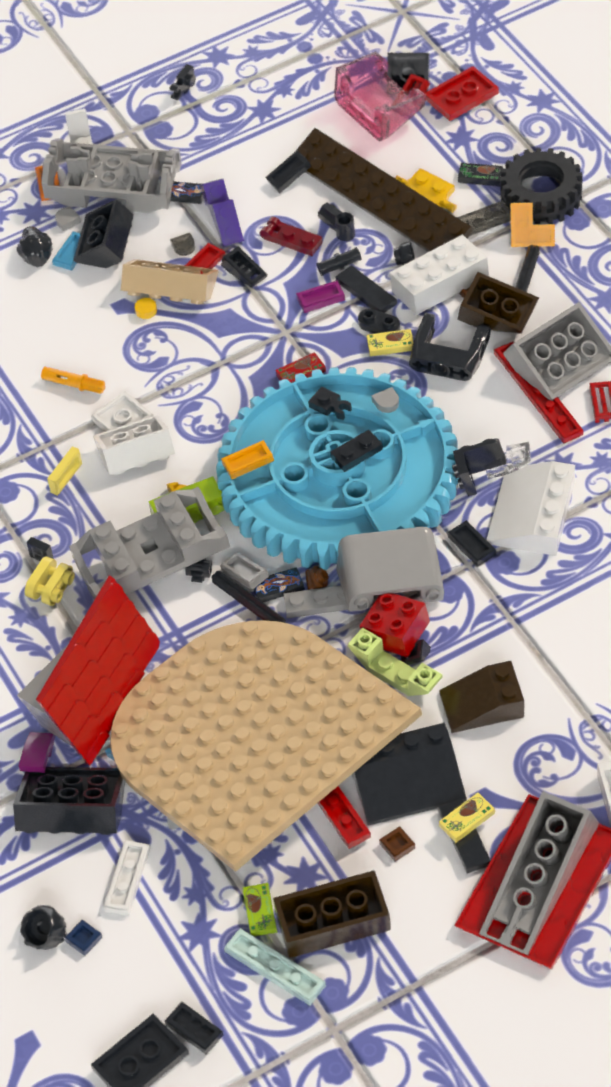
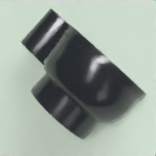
M410 241L402 243L398 248L393 249L397 265L403 266L415 259L413 246Z

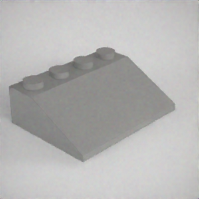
M578 302L513 343L503 355L522 378L552 401L611 362V345L581 303Z

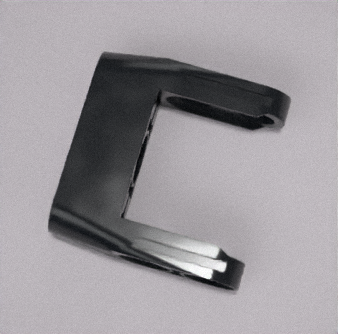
M425 313L414 338L409 366L421 373L461 381L470 380L482 361L490 339L491 325L481 324L477 326L469 350L466 351L430 343L435 332V314Z

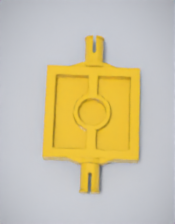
M421 168L408 180L396 175L395 178L436 205L451 213L456 211L457 205L448 201V198L455 191L453 184Z

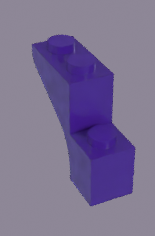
M224 178L200 184L205 205L210 210L222 246L244 241L234 201L228 197Z

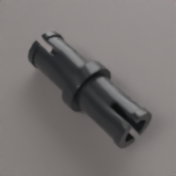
M355 247L342 254L336 253L334 257L316 263L319 274L324 276L337 269L341 271L345 266L361 261L362 257L358 248Z

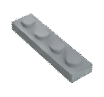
M341 585L284 593L287 618L348 610ZM374 595L373 603L369 607L373 606L379 595Z

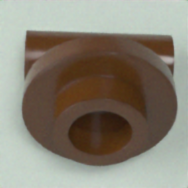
M313 566L305 571L308 590L328 586L329 576L326 570L319 568V566Z

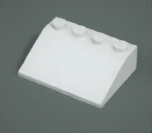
M550 461L506 468L487 541L494 546L557 556L575 484V465Z

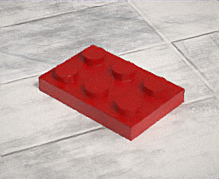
M472 66L424 93V99L446 119L452 121L498 95L499 87Z

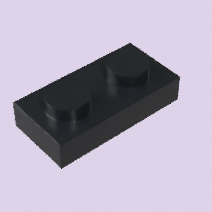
M368 429L332 450L330 454L332 460L346 472L383 450V444Z

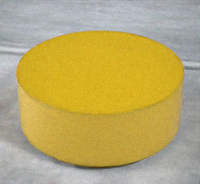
M141 298L135 303V313L139 318L149 319L156 315L157 306L153 299Z

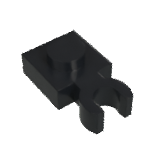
M186 64L176 76L177 81L171 84L169 90L173 91V94L170 96L172 99L179 100L182 93L186 94L190 87L194 86L196 76L194 75V67L192 65Z
M321 387L308 401L309 408L326 416L333 412L341 420L345 419V414L342 410L352 411L349 401L341 400L339 394L324 387Z

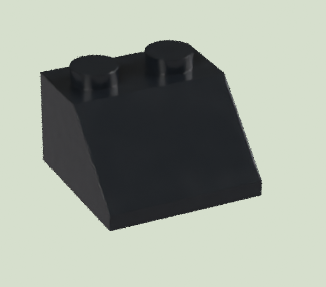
M387 53V95H399L411 74L429 81V53ZM415 81V82L413 83V85H412V87L410 88L409 92L413 89V87H414V85L416 84L417 81Z

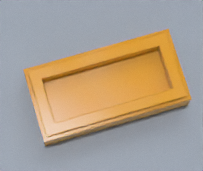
M264 440L221 458V461L230 478L235 479L273 462L274 457Z

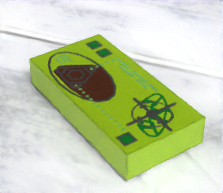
M268 883L242 887L250 934L256 937L277 933Z

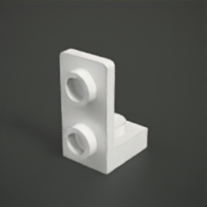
M86 109L66 112L65 116L70 142L93 144Z

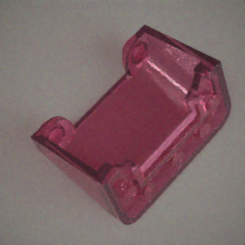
M375 51L336 67L334 97L337 104L376 140L383 141L388 139L425 106L426 95L418 88L412 89L407 94L387 76L388 62Z

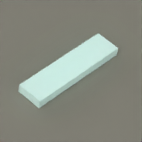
M241 928L224 947L227 954L309 1006L326 987L324 980Z

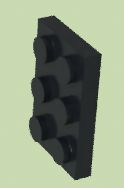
M153 1013L90 1065L92 1070L108 1087H150L189 1054V1051Z

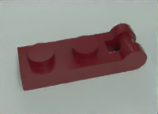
M274 216L270 217L267 221V226H264L259 233L267 241L312 257L323 243L322 236L283 223Z

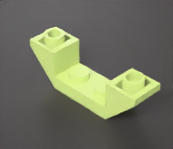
M363 627L348 643V648L368 672L407 696L429 694L443 677L441 673L424 663H421L417 669H414L383 651L382 639Z

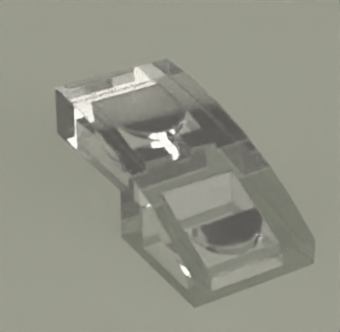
M524 442L507 445L506 452H504L507 463L487 469L486 475L488 479L513 473L530 464V443Z

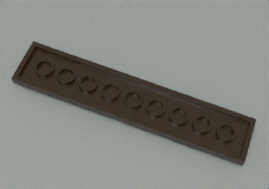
M314 128L297 148L311 164V167L305 173L427 252L461 235L467 238L473 231L470 225L317 128Z

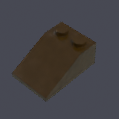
M477 272L460 305L457 320L476 328L481 324L491 325V330L522 334L539 297Z
M511 660L487 665L439 690L451 733L524 718V698Z

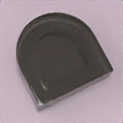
M190 232L170 239L171 246L178 255L187 256L195 250V241Z

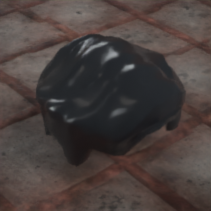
M34 226L26 227L16 248L18 255L32 266H43L53 251L51 237Z
M38 905L32 908L31 911L26 912L21 921L20 933L25 939L24 944L44 950L57 947L65 941L64 937L67 936L65 918L50 905Z

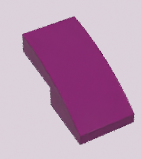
M29 733L19 761L20 771L45 773L48 757H51L53 750L54 734Z

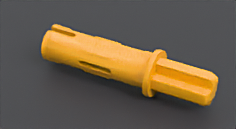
M46 366L43 367L41 372V378L44 380L75 387L82 392L87 390L102 394L106 388L104 381L90 378L87 374L78 375Z

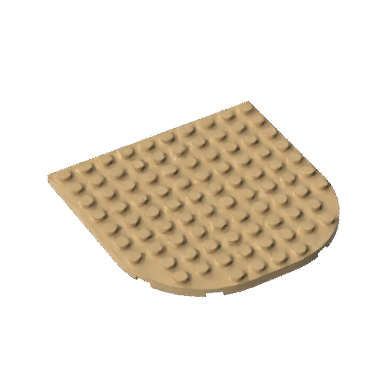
M247 621L226 625L193 639L137 683L127 694L116 712L111 730V749L121 776L135 792L236 872L422 716V711L416 704L310 631L277 621Z

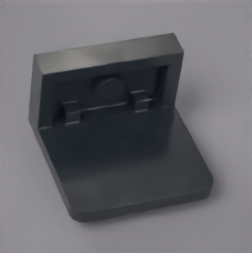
M498 438L486 439L481 443L471 446L466 445L453 451L456 464L452 465L460 489L465 488L468 497L477 494L472 474L507 463Z

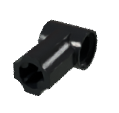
M328 202L321 205L318 211V218L336 232L339 240H352L355 237L354 216L349 212H342Z

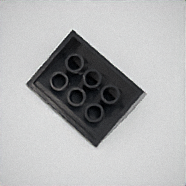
M445 722L400 733L352 774L368 826L437 809L438 806L462 799L463 802L467 801L453 745Z
M46 767L45 773L25 772L13 803L15 831H24L25 833L49 832L52 834L61 832H74L76 834L100 833L102 835L117 833L121 820L125 780L118 768Z

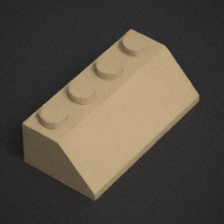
M134 259L123 264L121 291H128L127 294L131 296H140L141 293L149 294L148 297L154 299H161L162 296L170 297L169 300L180 302L183 299H189L193 304H204V302L211 299L218 270Z

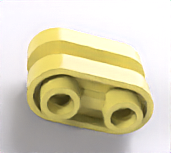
M45 556L28 579L24 591L25 596L34 600L41 596V602L49 606L59 603L63 597L64 590L68 585L72 584L75 578L73 567L65 563H60L57 567L55 559Z

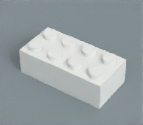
M461 235L389 272L392 292L415 315H418L460 293L462 289L469 288L477 272L489 276L488 257L464 235Z

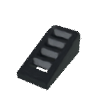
M239 246L222 257L221 266L251 288L268 276ZM254 274H257L258 276L253 280L250 278Z

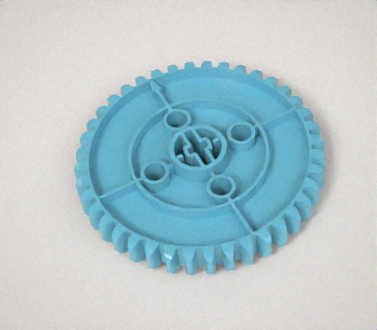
M331 367L329 373L323 375L320 369L312 370V377L306 378L303 373L296 374L295 382L290 383L287 379L278 381V390L273 387H267L263 390L264 398L259 396L251 398L250 408L243 407L238 411V419L231 420L228 426L229 432L225 433L222 437V447L219 448L217 454L216 473L218 489L222 491L223 508L229 513L230 521L234 526H239L240 533L244 538L252 537V544L255 547L263 548L266 546L267 554L271 557H276L282 552L283 560L288 564L293 563L299 558L303 568H309L313 562H319V568L328 570L331 563L337 564L339 542L348 535L415 527H438L442 521L441 515L448 513L451 508L450 501L457 494L456 485H458V480L455 477L452 465L456 464L453 451L458 450V441L455 434L452 433L451 423L444 419V412L441 408L434 407V401L430 397L424 396L421 398V390L419 388L411 387L407 390L406 381L402 379H397L394 383H391L390 374L383 373L376 378L374 377L373 370L370 369L364 370L362 375L357 374L355 367L347 368L345 373H340L337 367ZM321 387H324L339 394L341 400L349 401L352 411L342 410L344 411L345 419L341 420L333 412L326 416L309 408L308 401ZM392 387L399 396V407L390 413L381 412L372 402V395ZM369 429L381 441L383 450L344 472L332 460L330 452ZM264 440L274 457V461L235 479H231L222 464L221 458Z

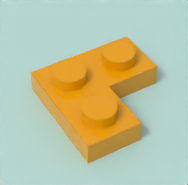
M510 203L511 247H529L530 245L539 247L555 246V224L533 225V203Z

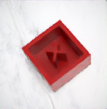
M394 593L379 595L360 624V629L363 627L380 637L383 642V650L408 657L416 641L419 640L430 623V619L424 602Z

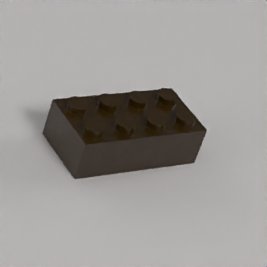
M375 870L273 898L276 918L289 958L391 930L390 914Z

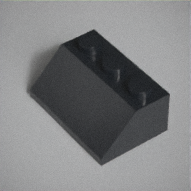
M118 199L87 213L74 261L79 264L108 268L114 264H119L124 258L134 214Z

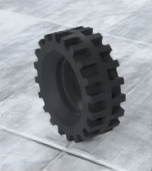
M540 147L536 148V152L531 153L527 149L524 150V155L522 156L518 154L513 155V162L507 160L505 168L501 170L500 196L502 205L505 204V211L507 213L511 212L510 203H533V221H535V225H540V222L546 221L547 224H553L555 219L562 222L565 220L566 214L571 217L574 214V208L578 209L580 200H582L583 175L580 172V165H574V158L572 156L565 158V152L560 151L558 154L554 153L553 148H549L547 152L541 151ZM549 176L558 179L561 185L552 191L534 192L525 188L521 183L527 178Z

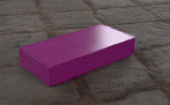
M337 280L296 293L297 300L304 313L345 301V294Z

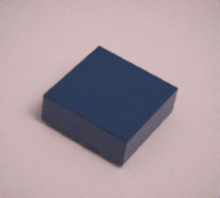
M82 919L65 937V941L86 956L103 937L102 933Z

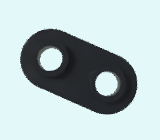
M365 309L358 314V325L364 331L377 334L400 330V320L393 315L374 309Z

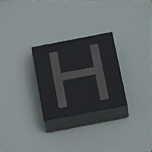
M30 537L26 542L31 558L41 561L45 556L54 559L51 545L34 537Z

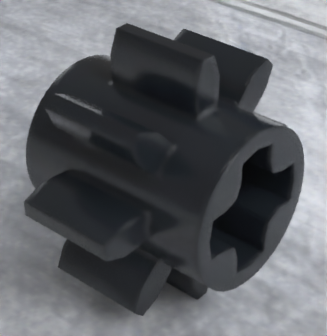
M205 558L186 567V576H192L191 582L203 583L205 578L211 577L212 560H206Z

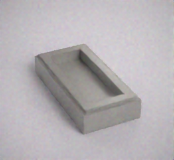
M239 552L220 565L222 572L251 590L269 577L266 569Z

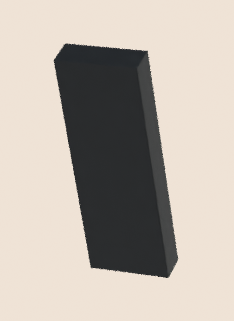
M352 265L336 276L339 285L371 309L386 313L397 304V299Z
M459 799L438 806L441 818L443 819L464 803L463 800ZM476 829L457 843L451 838L467 874L488 867L491 860Z

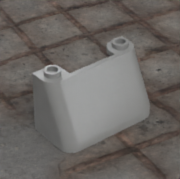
M415 527L354 534L340 540L336 570L349 612L367 609L373 603L374 595L420 590V596L424 601L435 602L443 600L444 587L435 538L430 528Z

